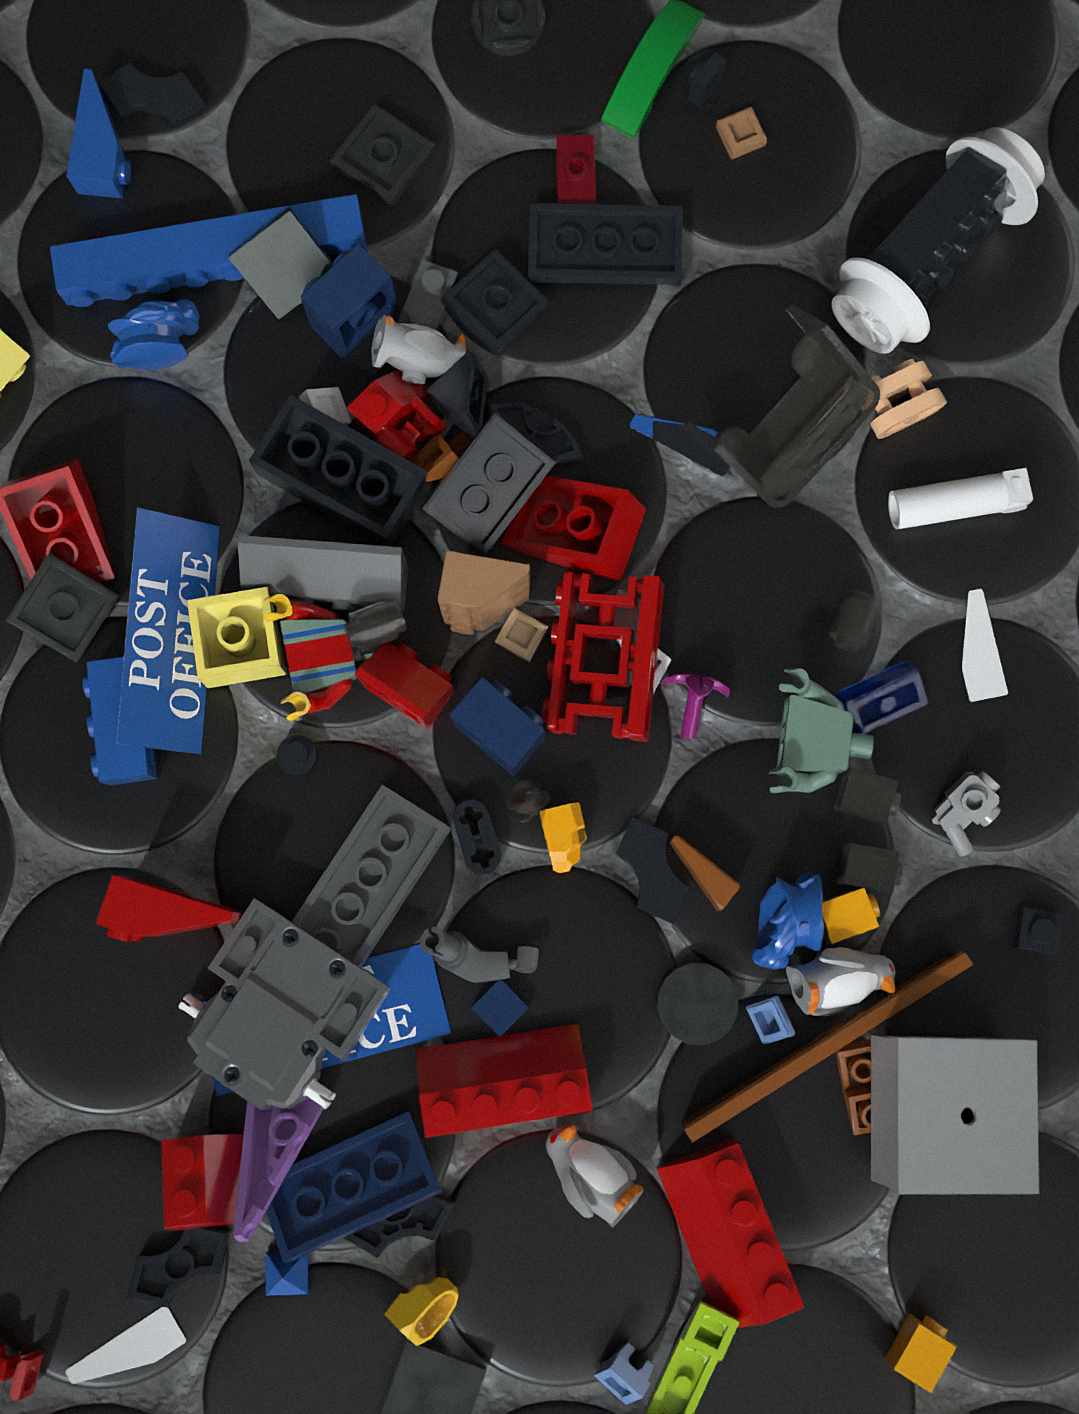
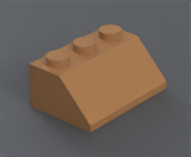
M451 551L446 552L438 603L445 625H451V631L467 635L474 634V630L484 631L512 612L513 608H518L529 600L530 565Z

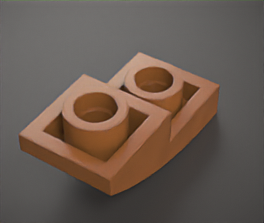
M871 1039L849 1043L836 1051L841 1084L854 1135L871 1132Z

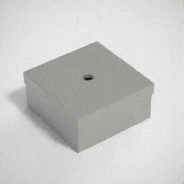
M871 1035V1181L887 1186L889 1191L897 1194H1039L1037 1040Z

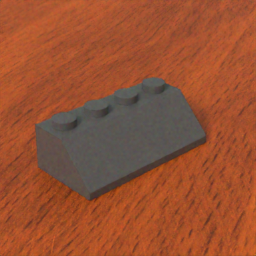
M238 536L241 591L268 587L270 596L282 594L289 600L331 607L332 612L340 614H354L355 609L370 610V614L374 616L393 617L394 612H404L408 564L401 547Z

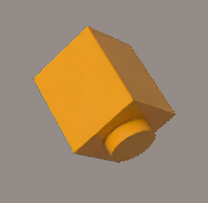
M865 888L854 889L823 901V938L825 943H836L879 927L876 917L880 916L879 906L873 894H867Z
M909 1314L885 1359L895 1371L932 1393L957 1347L946 1337L948 1329L927 1315L921 1321Z

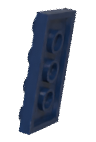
M408 1111L291 1165L266 1213L282 1260L288 1264L443 1191L413 1114Z

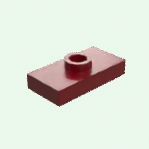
M556 135L557 204H596L594 135Z

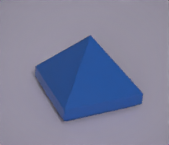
M279 1250L265 1252L266 1296L309 1293L308 1254L287 1264L283 1262Z

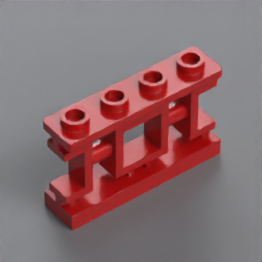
M565 571L563 582H558L556 588V605L560 606L559 621H554L552 625L551 641L552 644L556 645L555 659L549 660L547 666V682L552 685L550 699H545L543 703L542 719L544 723H547V729L552 733L576 735L578 715L613 718L612 735L615 738H630L632 741L648 742L664 584L660 576L644 575L643 579L629 576L627 596L592 594L593 578L590 574L582 573L581 575H575L574 572ZM579 589V602L582 606L600 607L598 625L576 624L573 640ZM639 594H642L637 642L634 645L635 633L632 628L614 627L615 609L637 610ZM587 637L622 640L618 675L583 672ZM571 667L570 680L573 683L591 685L589 704L567 703L566 717L564 719L569 668ZM632 671L633 680L628 724H625L626 710L623 707L605 706L607 686L629 688L630 672Z

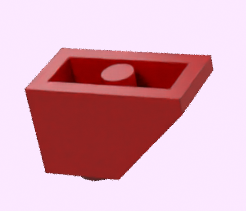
M400 370L374 380L347 407L352 424L369 439L376 441L388 428L395 427L400 429L415 413L416 409L411 404L412 399L417 396L425 403L430 398L426 391L429 388L424 384H413L402 379L403 372Z

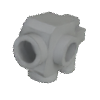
M983 770L978 775L973 772H965L945 792L946 797L934 808L936 814L931 818L933 824H940L943 830L946 831L959 857L965 856L974 850L964 829L972 821L977 825L980 823L985 827L1001 811L997 806L999 804V796L995 793L1000 786Z

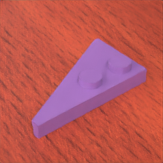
M307 1097L303 1102L298 1103L292 1108H281L272 1105L269 1110H260L247 1101L233 1237L238 1242L250 1240L324 1109L323 1106L310 1097Z

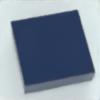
M501 979L471 1008L501 1037L529 1007Z

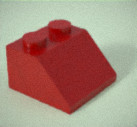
M386 641L359 666L354 674L364 688L429 730L455 692L453 685L449 683L452 677L434 664L428 669L416 661L419 655L405 644L399 642L395 647Z
M244 1134L200 1135L161 1140L164 1229L185 1230L234 1224Z

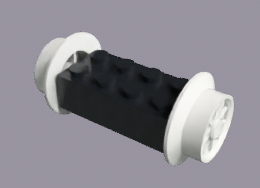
M994 127L985 130L979 138L963 137L954 141L946 153V173L869 258H850L843 263L839 273L843 288L833 298L832 309L841 326L857 342L872 351L885 354L890 353L900 341L910 343L922 341L930 330V322L925 310L929 303V298L937 289L942 290L948 285L953 277L954 270L962 261L966 263L973 257L979 242L986 234L992 235L1001 223L1021 225L1027 223L1035 215L1038 208L1036 189L1042 184L1045 171L1037 152L1022 137L1010 130Z

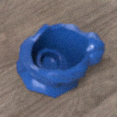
M186 299L178 300L175 303L167 301L144 302L127 313L123 318L114 319L109 322V331L118 337V340H115L110 355L112 363L118 368H133L147 371L173 367L188 358L189 355L179 342V337L183 334L194 335L198 331L199 313L194 303Z
M809 872L799 876L796 879V883H786L783 879L776 876V883L767 890L760 901L759 931L756 945L752 950V959L757 965L775 970L778 968L784 969L789 964L790 955L794 952L795 947L806 946L811 951L821 950L824 933L822 913L823 892L821 878L818 874L813 875Z

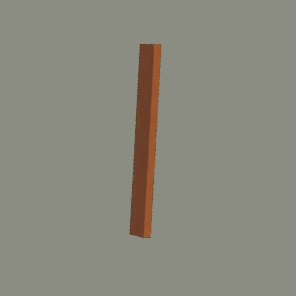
M951 951L896 986L894 993L887 992L682 1121L683 1124L681 1126L693 1143L966 970L973 963L965 952Z

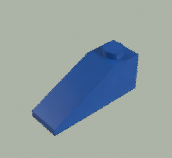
M84 69L66 176L77 194L122 199L124 184L128 185L131 178L130 162L126 160L102 89L92 70Z

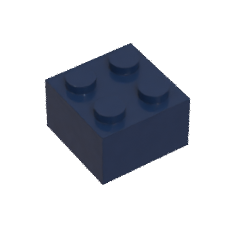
M359 244L350 252L344 251L334 260L332 268L321 278H313L305 286L303 294L300 296L310 326L341 358L346 356L376 328V324L383 315L390 316L398 309L391 276Z
M482 677L450 713V717L457 729L511 775L515 776L545 741V730L542 725L544 720L528 706H525L522 710L518 708L511 698L513 694L499 681L494 679L490 684Z

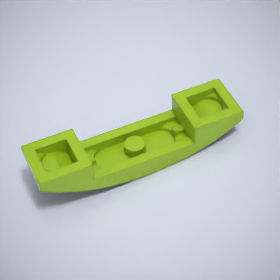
M700 1300L665 1364L644 1414H694L718 1360H723L740 1323L739 1319Z

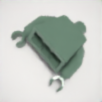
M785 668L784 672L790 674L792 682L791 684H780L779 689L782 692L795 693L796 695H790L784 700L776 769L769 770V774L774 773L778 776L779 786L770 787V792L792 791L810 793L834 782L838 773L846 771L849 756L870 759L873 750V736L852 733L853 714L845 711L843 703L823 686L810 680L805 670Z

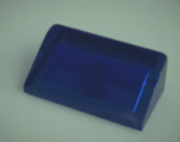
M907 662L899 663L836 693L837 699L843 703L845 711L853 714L852 730L858 734L867 733L928 704L918 670Z

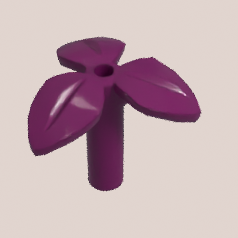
M693 673L670 675L662 680V686L681 683L688 688L680 736L696 739L703 698L712 689L719 691L728 698L730 689L723 682L710 676H699Z

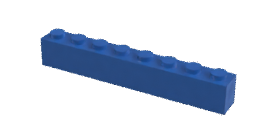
M357 194L50 246L56 291L67 305L85 307L97 300L109 298L112 300H125L130 298L132 294L144 292L161 294L173 287L185 285L188 287H201L206 285L208 281L220 279L228 281L241 280L244 277L229 260V253L288 208L293 210L331 260H335L344 251L350 252L358 244L368 253Z

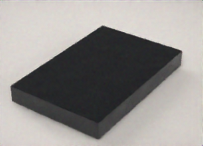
M492 413L420 508L481 555L485 556L556 462L497 414Z

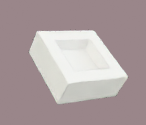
M339 387L306 389L299 396L301 401L348 426L351 423Z

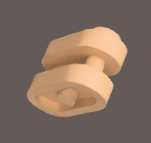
M909 359L894 368L893 374L883 379L879 375L874 376L859 386L861 392L857 394L855 399L862 411L869 412L875 409L879 415L870 424L878 439L885 438L932 415L947 403L940 388H934L929 391L925 389L923 384L932 377V374L924 361L915 363L914 359ZM910 393L912 399L894 408L892 407L890 401Z

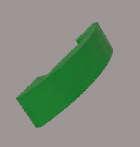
M680 0L668 1L651 24L629 61L605 109L601 120L602 123L635 139L652 109L654 98L684 47L688 48L705 18V13Z

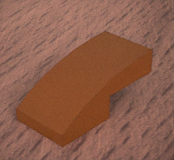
M462 431L451 442L447 443L438 434L410 460L428 472L425 479L427 482L441 479L473 437Z

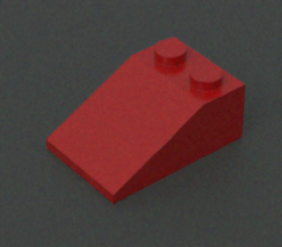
M78 459L58 464L0 485V511L30 580H32L48 553L98 583L116 577L93 495Z
M545 476L507 526L501 544L510 549L581 573L621 581L646 508L625 489Z
M112 875L96 924L107 927L106 935L126 942H131V940L141 942L143 937H157L238 923L244 912L135 878Z

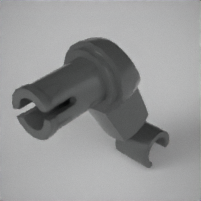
M431 927L432 932L429 929L425 930L420 939L422 950L434 955L442 968L473 983L510 978L509 970L532 973L538 966L539 950L535 947L520 946L517 949L516 959H508L507 951L480 950L470 939L457 931L446 933L437 927Z

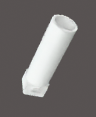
M1022 468L890 491L888 505L894 528L902 529L999 512L1004 514L1020 511L1027 508V505L1033 501L1027 469Z

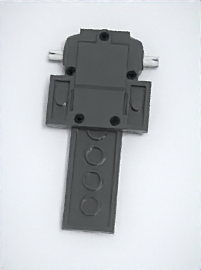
M381 785L292 922L260 900L254 898L208 967L209 970L226 981L220 991L206 1005L190 993L183 998L186 1002H180L179 1004L180 1009L195 1018L187 1037L189 1044L198 1055L193 1063L260 1110H269L272 1105L281 1108H292L298 1103L303 1102L307 1097H310L323 1106L324 1109H327L332 1103L329 1100H334L336 1093L331 1092L318 1083L321 1075L322 1059L325 1056L326 1049L341 1060H346L392 989L361 967L451 828L389 788Z

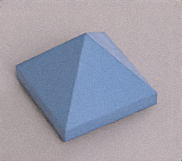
M778 995L746 1007L763 1045L795 1034L787 1010Z

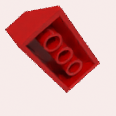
M578 1023L507 1034L501 1037L494 1036L416 1049L419 1097L425 1138L593 1111Z
M733 1137L657 1167L660 1179L711 1306L739 1319L740 1323L737 1328L766 1324L805 1308L740 1145Z

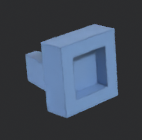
M629 1342L622 1345L608 1360L604 1361L594 1375L625 1405L643 1398L651 1385L648 1380L654 1367L652 1363L646 1360L635 1370L629 1363V1357L635 1348Z

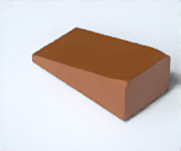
M675 835L669 841L670 845L715 909L722 911L740 888L739 883L679 835Z

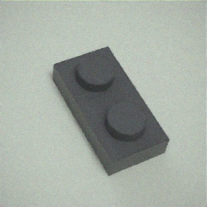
M422 260L398 323L418 324L439 331L447 310L441 303V300L457 284L459 279L458 272Z

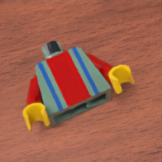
M282 594L266 597L264 601L273 602L277 607V613L265 614V619L268 621L286 619L280 621L294 693L282 699L281 704L291 702L296 708V712L286 717L287 720L294 721L306 713L331 708L351 690L352 681L357 679L354 674L356 672L354 661L368 659L376 651L373 634L350 638L346 620H340L335 612L309 602L289 600Z

